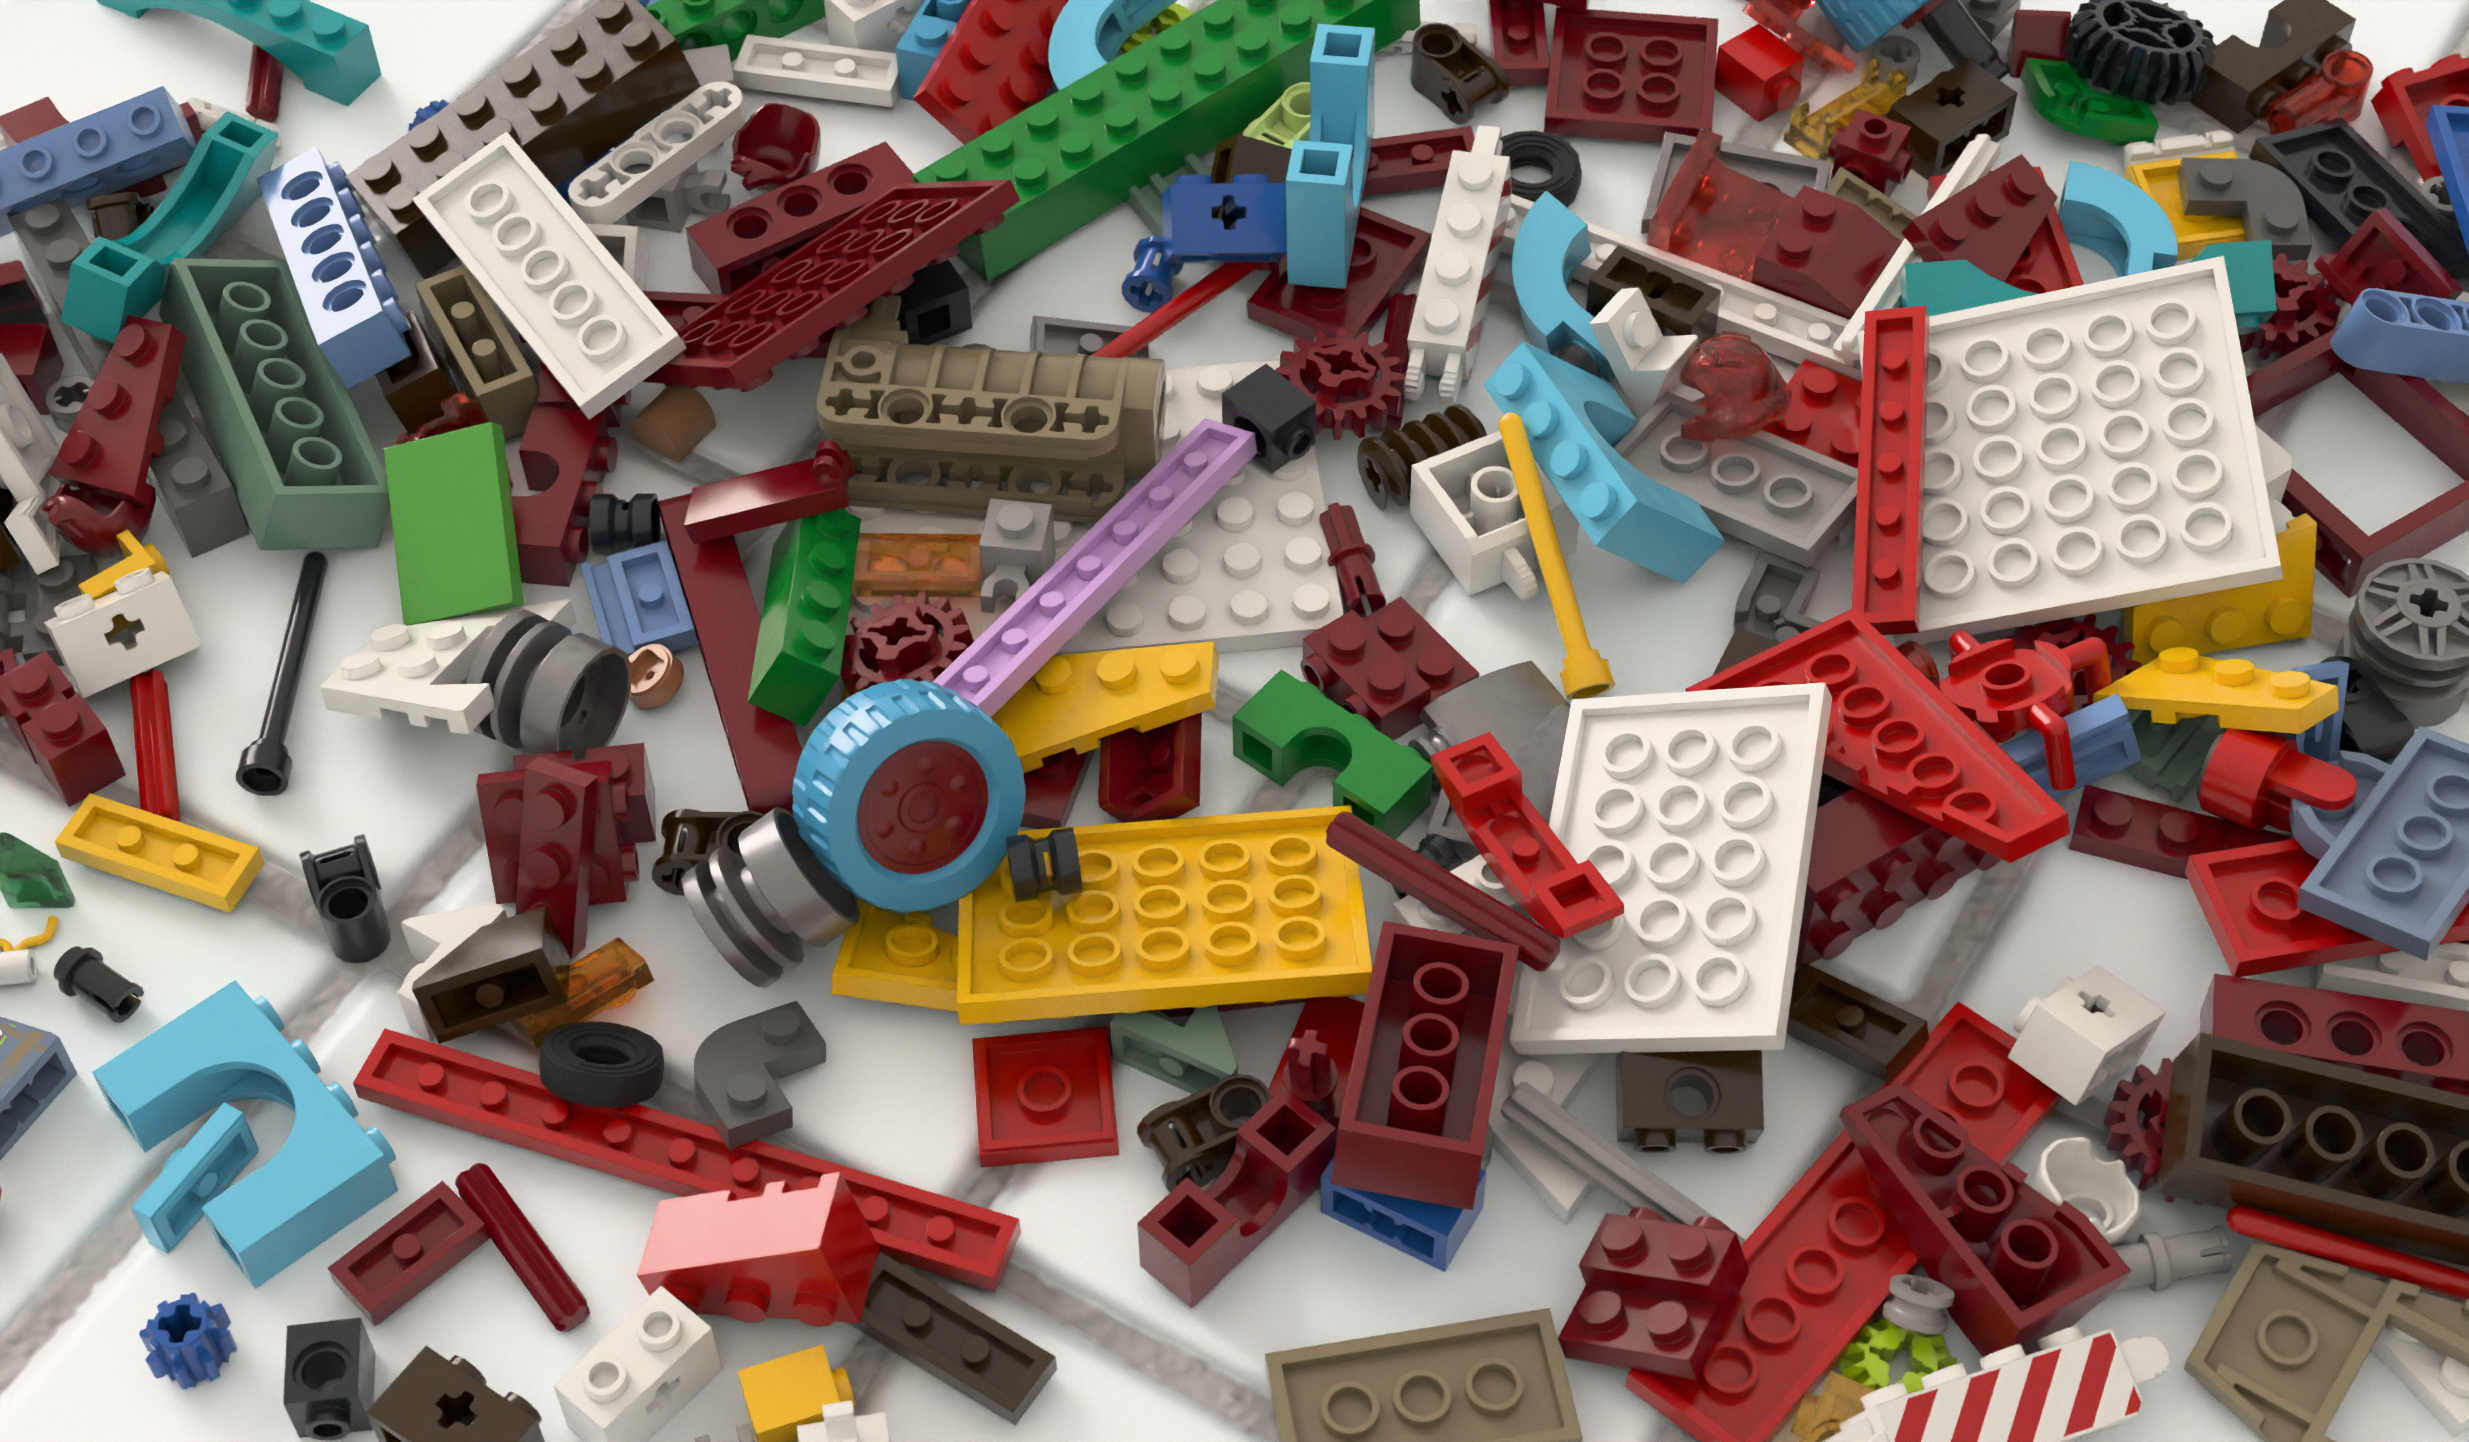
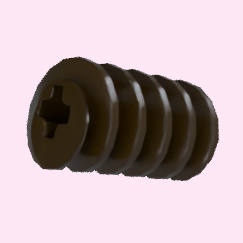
M1455 404L1447 407L1443 414L1434 412L1426 415L1422 422L1418 420L1406 422L1401 431L1397 428L1385 430L1380 439L1375 436L1364 438L1358 446L1357 461L1358 470L1369 497L1381 511L1386 509L1387 493L1391 494L1393 500L1399 506L1407 505L1410 500L1408 485H1411L1413 464L1487 436L1486 430L1481 421L1467 407Z

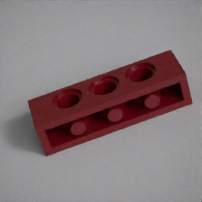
M886 141L685 228L692 268L712 294L730 295L898 183H913V173Z
M2221 974L2213 975L2200 1011L2201 1033L2469 1096V1011Z

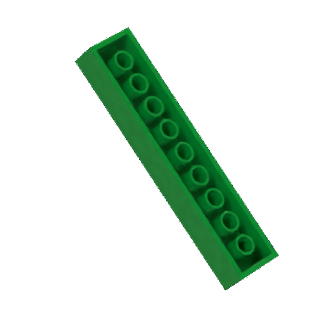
M1217 0L912 175L913 183L1011 180L1021 201L1003 212L1004 222L991 231L981 235H973L972 233L958 242L960 251L956 256L989 282L1129 199V188L1136 185L1138 189L1145 187L1149 184V177L1157 172L1162 178H1165L1185 166L1184 157L1194 153L1197 157H1200L1217 147L1218 142L1241 133L1252 121L1266 112L1290 86L1301 82H1310V59L1318 24L1375 28L1376 53L1400 39L1408 30L1413 31L1421 25L1420 0Z

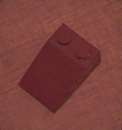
M1803 185L1756 254L1751 283L1851 320L1902 242L1856 204Z

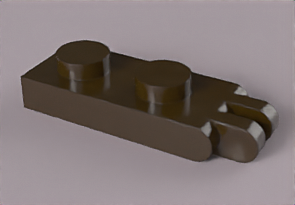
M1803 963L1795 970L1786 1033L1887 1083L1893 1080L1929 1040L1926 1020L1809 964Z

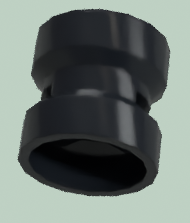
M637 493L629 502L619 500L614 494H593L590 503L589 530L594 554H614L620 548H626L628 545L635 549L660 542L661 517L657 494Z
M1073 827L1052 830L1047 838L1033 840L1027 834L1006 837L1008 863L1015 902L1036 900L1041 892L1055 890L1061 895L1082 893L1081 871ZM1047 851L1051 876L1049 877L1046 875L1043 852Z

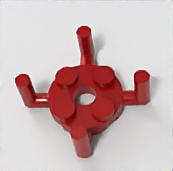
M1966 631L1954 632L1948 640L1951 662L1948 664L1949 675L1945 680L1941 678L1940 691L1972 722L1976 721L1998 744L2011 740L2017 731L2030 728L2037 730L2043 739L2050 787L2058 791L2073 788L2077 781L2069 728L2063 717L2074 711L2073 696L2075 686L2073 672L2081 669L2084 671L2088 705L2093 704L2094 693L2112 684L2105 642L2100 638L2091 637L2060 649L2048 642L2034 640L2035 650L2015 649L2013 639L1995 640L1980 644Z

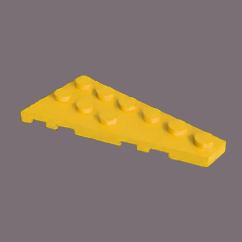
M1214 641L1053 655L991 719L1011 739L1015 746L1016 755L1021 759L1024 773L1044 767L1041 758L1074 747L1077 755L1099 748V739L1129 728L1143 733L1215 708L1219 655ZM845 686L843 688L841 703L845 701L847 698H849Z

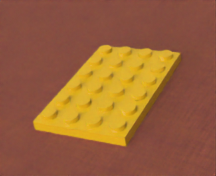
M1351 805L1075 826L1073 830L1078 850L1082 893L1061 895L1055 890L1044 891L1039 894L1036 900L1015 902L1008 855H1006L998 868L981 885L959 899L957 965L959 1025L999 1024L1006 1021L1045 1018L1066 1019L1084 1015L1122 1012L1138 1013L1148 1010L1187 1007L1205 1008L1212 1005L1251 1002L1272 1003L1279 1000L1367 994L1372 974V964L1359 864L1332 849L1326 843V830L1329 824L1342 811L1352 814ZM1070 827L1018 831L1017 835L1027 834L1033 840L1047 838L1052 830ZM1047 851L1043 852L1046 875L1049 877L1051 876Z

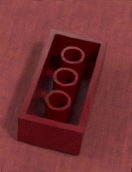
M1973 721V723L1982 732H1984L2007 756H2009L2020 767V765L1976 721ZM1853 788L1817 808L1796 958L1797 968L1803 963L1810 965L1821 958L1831 960L1839 956L1850 946L1855 938L1873 928L1883 930L1891 926L1909 907L1925 898L1929 900L1940 898L1954 886L1958 879L1977 868L1981 871L1988 870L2002 859L1858 789Z
M1383 921L1338 1126L1331 1180L1332 1185L1473 1211L1519 945Z

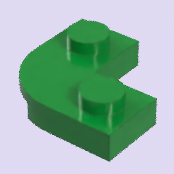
M2026 58L2020 78L2035 109L2052 124L2068 132L2084 137L2102 139L2117 146H2126L2129 143L2142 141L2152 143L2154 141L2159 124L2146 101L2135 99L2134 102H2131L2128 97L2121 95L2112 96L2111 93L2092 91L2087 79L2080 78L2076 74L2077 69L2072 68L2067 62Z

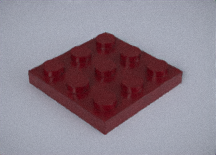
M1556 7L1544 132L1567 136L1663 142L1665 132L1711 140L1719 19L1594 9L1584 11Z

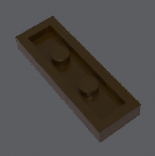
M879 1252L875 1259L860 1323L846 1322L1015 1426L1057 1370L1054 1355L882 1252Z

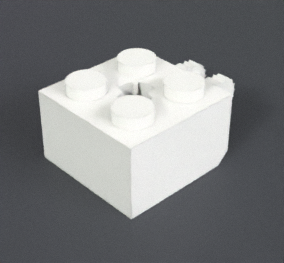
M1500 430L1413 464L1411 470L1410 515L1468 595H1474L1506 582L1523 602L1538 596L1539 586L1532 570L1537 568L1541 570ZM1535 460L1570 579H1572L1571 566L1566 556L1576 553L1579 522Z

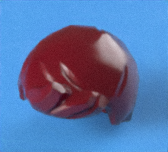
M767 103L760 106L734 136L732 143L733 155L730 157L731 171L743 178L742 185L746 190L751 191L756 188L765 193L814 173L819 164L821 132L817 119L804 110L786 104Z
M62 484L56 494L45 501L42 505V510L49 514V521L68 543L83 552L113 558L116 555H123L116 537L121 532L128 529L141 544L150 528L156 502V492L154 487L150 507L132 503L130 500H121L80 488L71 490L69 484Z

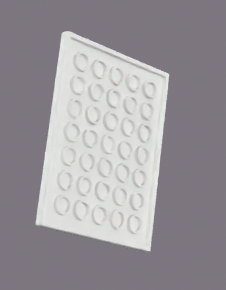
M1280 359L1165 369L1166 411L1161 460L1204 418L1222 423L1223 392L1264 364H1268L1276 371V368L1280 367ZM1312 445L1304 456L1297 460L1289 461L1272 474L1251 458L1054 655L1213 641L1218 654L1303 646V639L1344 615L1335 565L1328 566L1327 559L1331 554L1319 523L1320 514L1325 512L1326 509L1315 445ZM855 472V476L849 480H857L863 473ZM918 472L904 475L899 480V483L923 485L930 477ZM882 473V482H887V473ZM941 478L942 486L947 487V481H950V478ZM1127 478L1125 495L1141 479ZM972 481L969 488L978 489L979 485L983 484V482ZM1031 481L1021 486L1019 491L1043 494L1051 487L1045 482ZM1001 482L1002 491H1008L1007 482ZM1062 486V495H1068L1070 486ZM1092 490L1089 497H1092V500H1099L1103 490ZM859 506L844 508L848 513L861 518L846 635H854L850 624L853 618L868 620L872 617L870 605L877 603L883 609L892 607L893 597L897 594H901L905 603H913L915 597L920 592H926L931 605L944 596L948 598L952 610L961 608L975 641L1015 602V597L1002 596L995 602L994 613L981 612L980 593L983 580L979 542L986 516ZM1053 521L1056 549L1054 564L1096 523Z

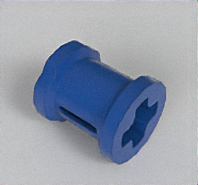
M1152 235L1138 241L1133 252L1136 263L1134 270L1126 275L1121 286L1123 297L1132 307L1153 313L1172 300L1173 287L1171 283L1173 277L1180 273L1184 265L1164 264L1163 236ZM1160 252L1161 258L1157 266L1153 264L1156 253ZM1148 283L1154 284L1150 295L1145 294Z

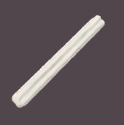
M1979 134L1975 140L1970 141L1922 214L1986 176L2001 154L2000 145L1992 142L1987 134ZM1906 238L1834 344L1835 356L1842 358L1847 366H1857L1861 361L1857 332L1864 330L1865 311L1900 308L1902 305L1900 276L1904 265L1907 263L1925 262Z

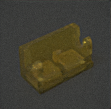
M1880 59L1872 60L1864 66L1861 83L1809 116H1807L1810 112L1808 102L1805 101L1795 107L1791 114L1789 130L1784 132L1783 141L1804 157L1831 161L1827 159V153L1835 131L1839 127L1846 129L1858 109L1887 118L1888 111L1893 103L1901 96L1906 95L1909 75L1897 68L1890 72L1886 82L1882 84L1878 77V71L1881 69Z

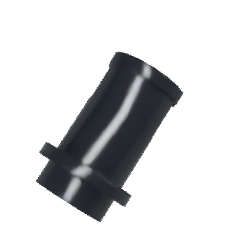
M80 946L70 948L60 957L54 968V978L59 981L58 986L62 993L70 997L79 995L105 1013L115 1023L127 1020L141 1004V1000L138 997L143 996V988L103 963L102 953L92 947L83 949Z

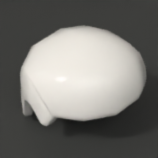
M2084 1137L2055 1140L2041 1153L2035 1169L2032 1188L2058 1207L2065 1200L2086 1215L2110 1245L2120 1243L2135 1227L2140 1216V1192L2129 1176L2126 1175L2124 1162L2122 1160L2109 1163L2101 1161L2093 1154L2091 1140Z

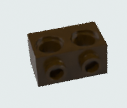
M1618 245L1589 279L1586 311L1595 318L1621 289L1640 288L1663 336H1698L1696 346L1683 373L1687 375L1715 340L1721 290Z

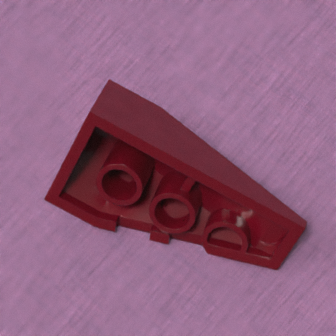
M1899 1082L1893 1083L1842 1108L1839 1114L1842 1123L1929 1279L1944 1284L1955 1293L1952 1306L1946 1308L1949 1315L1982 1357L2017 1344H2021L2026 1356L2039 1352L2038 1340L2074 1326L2123 1283L2131 1273V1269L2086 1215L2065 1200L2059 1207L2025 1183L2028 1176L2027 1173L2009 1160L2003 1167L1969 1143L1968 1132Z

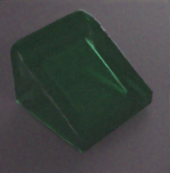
M7 832L0 833V890L8 907H74L76 899L58 861Z

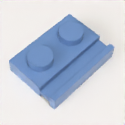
M667 540L607 556L608 562L590 567L589 561L580 563L603 642L621 649L627 653L628 657L636 650L650 644L663 645L671 652L698 645L695 629Z
M2118 693L2063 717L2069 728L2077 781L2076 785L2071 789L2058 791L2050 787L2043 739L2037 730H2033L2000 745L2053 800L2084 787L2085 784L2093 783L2142 761L2135 733L2129 722V713Z

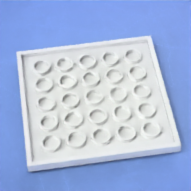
M2224 256L1929 317L1919 633L1893 635L1897 649L1948 640L1956 631H1966L1970 635L2283 579ZM1864 330L1857 332L1861 369L1863 367Z

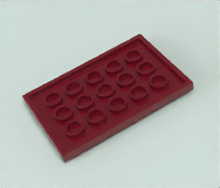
M1011 180L898 183L675 330L687 349L642 382L662 383L666 387L676 384L688 385L689 388L700 386L714 387L715 390L731 388L740 389L741 392H748L762 386L773 377L774 374L771 368L786 358L795 360L814 351L821 344L820 335L834 326L836 328H843L860 320L868 313L866 304L880 295L888 297L909 287L915 280L912 273L926 264L934 266L952 258L960 251L958 242L970 234L981 235L1002 224L1005 220L1003 212L1021 201Z

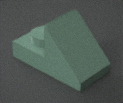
M1216 1005L1196 1008L1184 1028L1176 1025L1169 1016L1157 1010L1141 1011L1138 1013H1115L1110 1021L1113 1059L1186 1092L1194 1094L1219 1083L1226 1077L1238 1075V1063Z

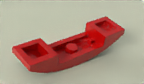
M1490 732L1431 755V763L1439 782L1475 847L1510 895L1542 927L1552 934L1565 939L1624 914V903L1592 862L1587 860L1578 864L1522 792V772Z

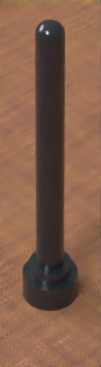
M317 551L308 553L303 560L259 739L246 747L240 756L236 781L244 790L255 795L275 796L284 792L288 786L293 762L288 755L289 752L284 743L328 567L326 556Z

